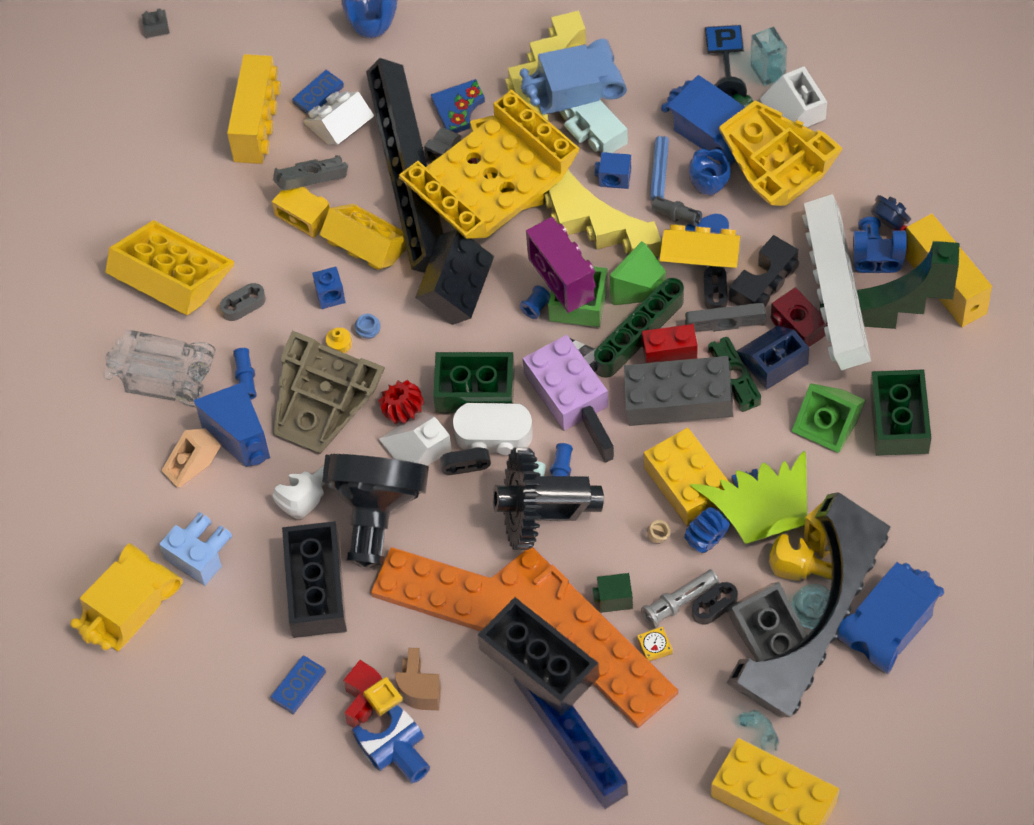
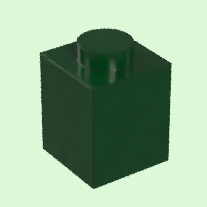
M629 573L597 577V587H592L594 603L600 604L601 613L633 609Z

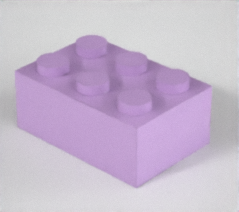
M568 335L523 358L524 375L564 431L583 421V408L591 405L594 411L598 413L609 407L608 390Z

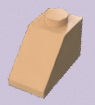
M206 428L185 430L161 471L176 487H181L211 464L221 444Z

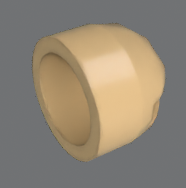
M662 520L653 521L647 529V536L653 543L664 542L670 535L669 525Z

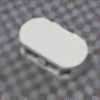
M466 403L456 411L453 418L455 440L462 450L486 448L489 450V453L509 455L514 447L527 448L533 438L531 415L521 404Z

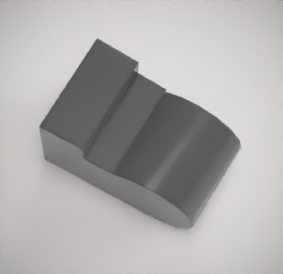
M441 127L432 140L429 139L424 145L426 161L431 163L437 158L434 154L438 156L444 154L461 141V135Z

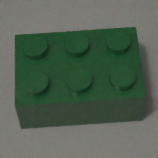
M435 352L433 390L435 413H456L466 403L514 404L515 365L513 352Z
M925 370L872 371L870 397L876 456L929 454L931 428Z

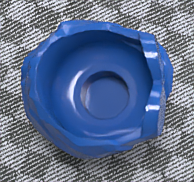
M700 149L694 153L688 167L691 184L696 190L705 195H714L725 187L730 179L731 169L730 163L727 161L722 150L713 149L708 151ZM707 156L711 157L714 160L722 161L723 164H717Z

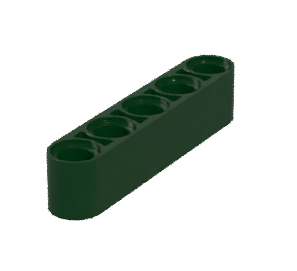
M668 278L663 281L594 351V369L598 376L608 378L615 375L642 347V331L660 329L684 304V285L681 280Z

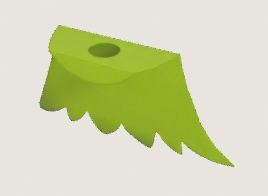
M805 451L799 455L791 471L786 461H783L779 470V476L764 462L759 468L758 481L751 475L736 470L738 488L725 480H720L724 490L703 484H690L691 487L706 496L724 513L745 544L805 526V517L808 515Z

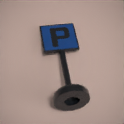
M741 25L705 27L707 54L723 53L725 77L718 80L714 85L730 97L735 94L745 97L747 95L746 84L742 79L731 76L729 52H744Z

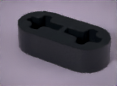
M709 266L705 269L703 275L705 307L707 309L727 307L726 271L721 266ZM712 275H717L718 284H713ZM713 293H718L719 302H714Z
M472 448L446 453L440 457V464L444 474L456 475L485 470L491 465V459L488 449Z
M721 582L697 598L692 605L694 621L698 624L707 625L726 613L725 608L736 603L738 600V591L735 585L729 582ZM721 592L724 594L730 593V599L728 600L726 597L720 599ZM699 608H709V614L704 612L699 614Z

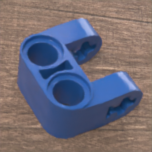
M854 231L853 254L855 270L860 273H895L903 268L906 256V231H892L891 239H868L867 231Z

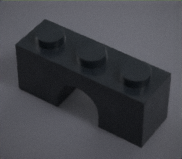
M773 235L759 251L758 266L767 272L762 275H754L744 269L729 286V301L737 306L764 303L766 307L774 291L778 292L782 288L788 274H793L798 268L799 249Z

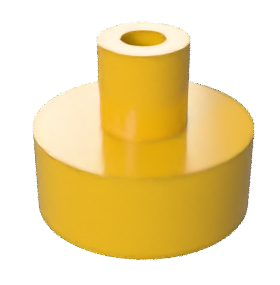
M333 328L326 335V345L346 353L352 346L351 335L345 328Z

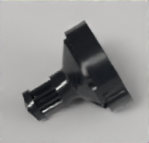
M325 454L322 482L329 484L328 487L352 508L351 525L353 526L351 549L350 552H347V561H351L364 568L384 565L385 556H382L390 512L418 498L420 493L426 494L429 466L382 457Z

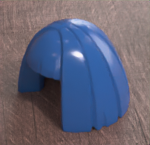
M341 0V4L351 27L363 37L375 38L381 36L389 29L395 16L398 0Z

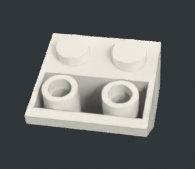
M805 66L782 75L760 98V103L783 113V117L789 120L803 122L805 127L826 120L827 101Z
M337 91L326 98L327 103L323 106H316L308 112L309 117L303 120V122L328 145H336L374 115L359 92L345 91L339 93Z

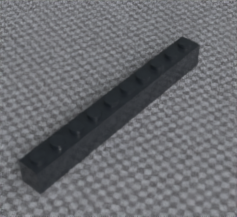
M379 58L366 71L411 270L425 273L438 237L443 234L439 213L399 178V174L416 161H419L425 167H427L404 67L402 64Z

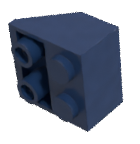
M776 326L736 351L742 362L767 390L808 365L810 348L795 330Z

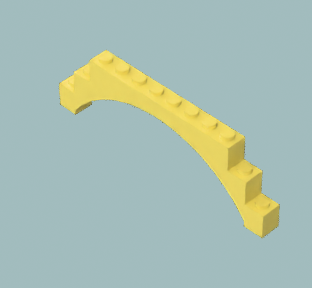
M579 11L551 17L552 27L548 28L550 38L529 42L530 53H527L528 63L508 68V78L505 79L507 91L509 92L512 89L541 115L542 112L539 105L532 106L530 98L523 94L521 90V81L523 79L520 76V70L523 68L528 69L530 76L537 70L538 54L586 44L585 26ZM548 114L542 115L546 120H548ZM569 169L562 180L544 194L545 205L547 209L551 208L553 212L550 214V217H553L558 224L561 223L568 235L586 231L589 241H594L596 249L622 243L625 254L631 253L642 241L648 246L655 257L660 256L662 241L655 221L645 222L610 207L582 186Z

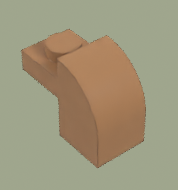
M408 648V658L403 657L402 672H395L398 692L402 696L403 701L412 708L439 710L441 695L440 675L421 673L422 659L420 648Z

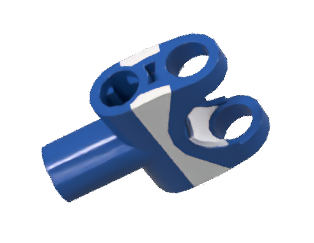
M398 705L387 711L391 718V724L386 731L374 734L366 729L363 730L359 725L351 729L364 755L378 771H382L394 762L408 780L414 783L424 778L430 770V766L413 747L424 739V734L408 713Z

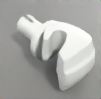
M324 466L313 474L306 471L301 474H290L289 481L291 486L279 484L274 488L273 500L276 505L295 519H303L324 495L322 486L326 484L322 482Z

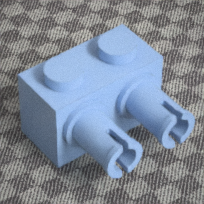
M198 512L197 516L185 529L175 525L160 542L159 546L166 561L206 586L222 567L218 552L232 538V534L226 528L224 529L223 526H218L217 530L206 542L200 541L198 538L212 522L206 515L203 516V513Z

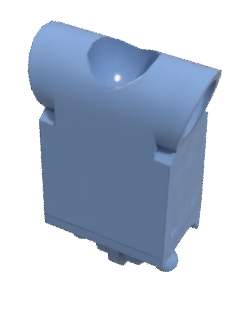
M598 39L588 47L580 45L538 54V67L534 74L529 76V71L526 68L520 70V76L523 79L521 81V90L523 94L530 98L532 106L539 105L542 115L597 102L601 98L609 100L618 99L626 94L627 87L620 70L614 64V54L607 39Z

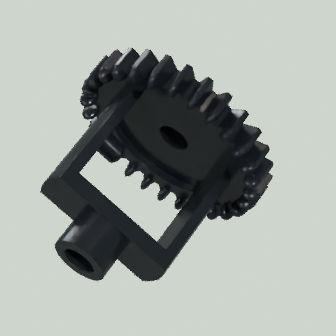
M514 447L511 449V454L508 455L509 460L506 462L505 485H495L493 490V508L495 512H503V515L506 516L504 525H507V540L510 541V547L513 550H529L534 546V543L537 541L535 537L539 533L533 529L540 527V524L535 523V521H576L582 512H601L604 504L602 486L590 485L589 476H540L539 472L534 471L539 468V465L535 463L537 457H535V453L530 448Z

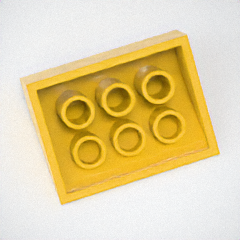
M152 220L109 247L105 273L155 298L158 302L176 309L179 313L189 315L203 305L232 269L235 261Z

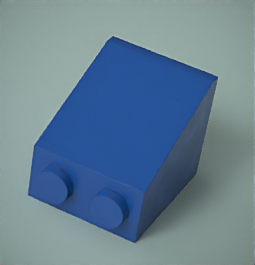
M243 382L194 400L202 429L206 428L221 446L245 467L261 464L270 458L264 431Z

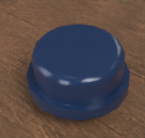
M881 195L875 198L876 203L871 208V213L890 229L899 231L904 224H908L911 221L910 216L905 212L907 208L901 202L897 204L895 198L889 196L887 199Z

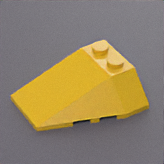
M753 101L719 126L721 135L752 189L770 205L787 206L820 181L843 149L826 133L820 130L815 132L805 127L804 123L796 120V122L783 117V113L757 101Z

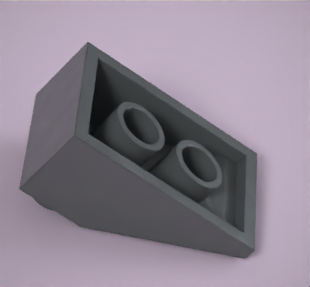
M780 582L771 583L725 608L737 632L756 661L773 658L785 653L807 637V633Z

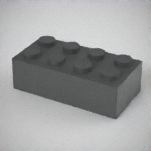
M728 356L624 365L625 405L629 426L734 417L731 370Z

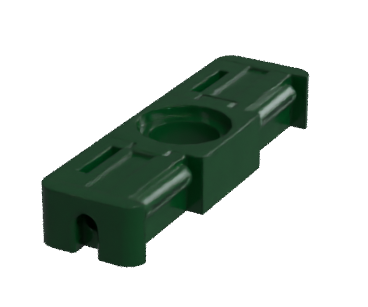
M723 337L720 339V343H716V341L709 343L708 353L711 352L713 357L728 356L730 370H738L742 373L741 377L737 379L731 378L732 393L740 406V411L745 412L760 406L761 394L730 338Z

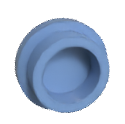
M372 314L361 315L355 323V331L362 338L375 337L381 327L379 320Z

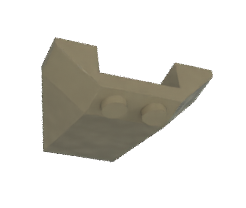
M292 330L282 352L281 378H279L280 392L279 401L276 406L274 435L321 454L375 392L385 367L363 358L357 359Z

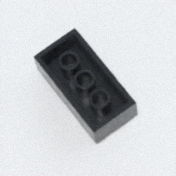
M336 521L282 527L289 625L293 638L347 632L340 544Z
M516 597L477 635L479 649L562 716L599 678V663Z

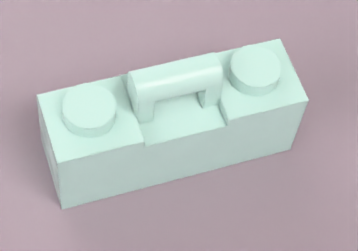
M601 100L560 111L562 117L568 120L564 127L579 143L588 139L590 147L595 152L613 153L628 144V129Z

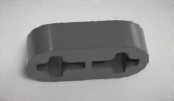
M250 283L231 293L220 302L222 316L226 320L235 321L260 308L266 301L265 291L260 284ZM254 293L258 297L254 299V297H250V294ZM232 305V307H236V310L232 311L228 307Z

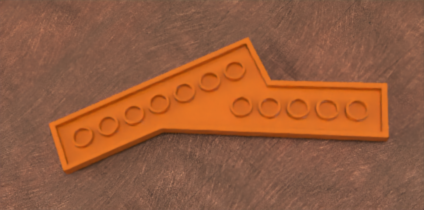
M391 547L371 591V595L374 598L478 631H482L516 597L599 663V678L593 685L637 728L678 695V689L590 604L553 564L551 565L533 547L522 552L492 578Z

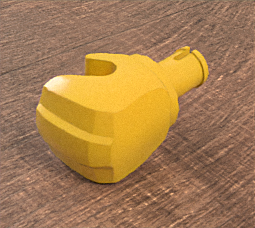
M786 534L778 536L774 541L769 554V565L775 576L800 581L801 578L806 580L807 575L810 576L812 573L832 580V563L817 559L816 555H814L815 549H809L802 538L799 540L797 550L792 549Z

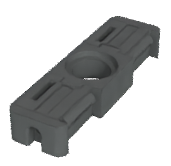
M335 155V158L321 161L314 159L295 163L293 167L279 170L275 168L273 181L280 189L290 190L346 177L348 164L342 162V158L339 155Z
M764 303L689 311L685 313V325L694 324L695 332L739 329L741 326L757 324L764 326L766 324Z

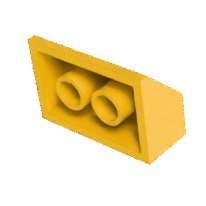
M354 203L329 208L320 232V236L326 238L327 243L348 250L347 253L350 256L362 258L368 261L370 267L379 270L393 266L407 249L402 229Z
M670 224V229H664L660 261L737 268L739 265L741 235H737L734 229H721L720 233L710 232V227L695 226V231L685 230V225Z

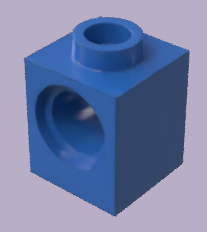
M602 152L600 162L595 163V176L599 177V187L629 189L632 170L631 155Z
M337 266L312 273L321 310L346 303Z

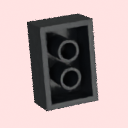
M456 229L440 235L415 298L452 325L471 319L494 255L471 238L466 239Z

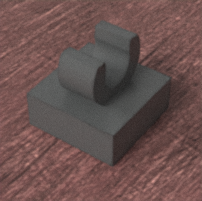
M159 8L155 12L148 13V11H145L144 14H141L146 38L170 34L165 10Z

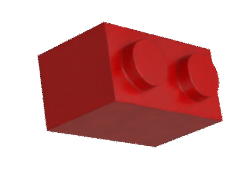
M694 324L642 331V348L645 363L697 359L698 345Z

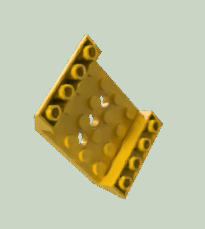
M512 89L493 103L494 116L427 167L416 161L399 174V178L466 239L487 238L561 181L579 152L577 145ZM471 158H478L480 159V162L477 164H470L468 163V160ZM487 173H495L497 175L493 179L484 177ZM504 188H512L514 190L510 194H503L501 192Z

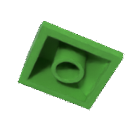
M641 241L610 274V303L613 305L642 303L666 280V270L644 242Z
M811 383L792 432L839 453L857 424L866 400L843 389Z

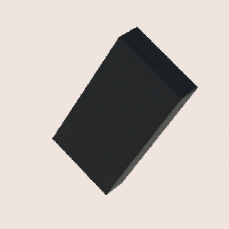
M591 405L583 408V423L604 462L613 460L614 445Z

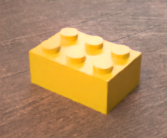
M688 427L643 452L644 469L686 526H689L696 516H699L707 508L718 509L712 501L691 487L690 484H703L724 490L720 480H728Z

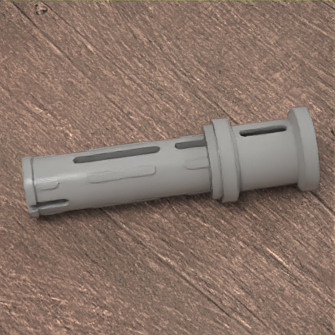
M709 569L706 573L688 582L671 594L664 593L653 604L649 606L644 605L641 611L647 623L651 627L656 628L659 622L670 615L675 616L681 606L719 584L716 573ZM699 584L701 585L696 590L692 591L688 595H685V593L691 590L692 588L696 587ZM660 608L663 609V610L660 611L659 613H656V611L659 610Z

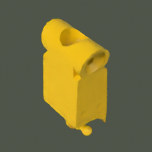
M128 543L122 550L119 560L115 561L79 598L83 610L80 620L73 618L70 621V626L79 631L82 640L87 644H98L103 650H109L112 647L119 652L158 609L161 602L172 597L181 588L183 579L167 567L152 562L148 554L132 543Z

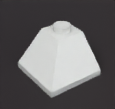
M424 412L414 416L415 420L411 418L405 424L403 423L379 438L380 443L393 459L420 463L427 466L438 460L442 455L452 451L448 432L434 416Z

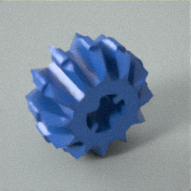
M707 508L690 523V526L685 531L684 538L693 549L705 553L724 538L725 533L728 532L730 522L723 513L715 508Z

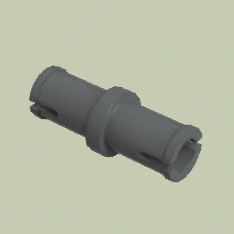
M657 196L652 202V210L654 212L667 215L673 221L681 220L693 226H698L697 224L701 222L702 212L684 206L683 202H673L661 196Z

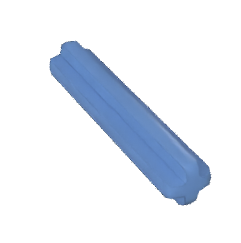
M657 136L655 138L651 200H654L657 196L664 198L669 139L666 136Z

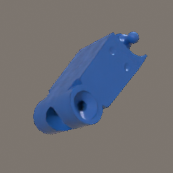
M697 75L692 81H685L683 86L673 88L669 92L667 102L662 104L661 111L668 113L671 110L674 116V131L701 149L708 151L713 149L722 150L727 161L730 163V167L736 162L735 157L719 131V126L745 107L700 75Z
M896 562L860 604L856 612L841 621L838 627L839 634L837 639L851 649L864 653L869 662L888 675L894 666L898 654L906 648L933 616L934 605L938 597L943 596L944 589L935 584L934 579L930 577V573L927 571L922 572L919 569H913L908 563L901 565L899 562Z

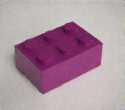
M550 217L527 229L528 260L567 313L594 300V288H596L593 274H595V269L589 260L585 261L582 257L578 244L570 241L565 227L561 223L558 224L553 217Z

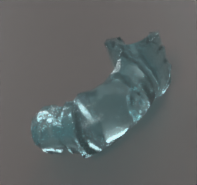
M756 710L750 711V713L742 712L739 715L741 726H751L762 730V750L766 751L765 745L767 743H773L775 751L778 750L779 738L769 719Z

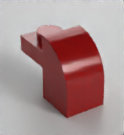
M362 660L357 662L343 680L346 692L355 697V700L344 712L347 724L353 728L356 725H360L361 722L365 723L370 718L372 709H374L363 695L364 691L382 680L379 672Z

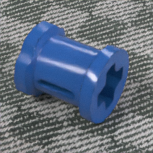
M865 217L858 222L859 230L867 231L868 239H882L879 234L881 222L878 218Z
M539 285L534 286L532 289L533 293L526 301H522L519 305L523 313L532 319H537L542 308L549 304L550 293Z

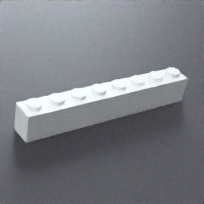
M833 194L804 203L806 214H803L802 218L806 229H809V232L806 233L808 244L810 247H813V250L809 251L813 265L817 267V269L813 270L817 285L820 284L821 287L817 289V294L821 304L824 303V307L820 308L824 322L828 323L824 330L828 342L832 343V346L828 347L832 362L837 361L841 370L871 362L838 204Z

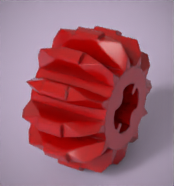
M397 380L393 386L388 384L389 389L382 391V398L378 400L384 417L394 422V424L400 421L405 424L410 418L415 420L414 415L421 413V406L425 404L419 387L412 384L409 380L403 383Z

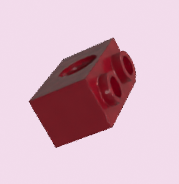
M796 287L771 303L770 318L773 324L795 330L808 347L826 336L824 327H827L828 323L824 322L822 314Z

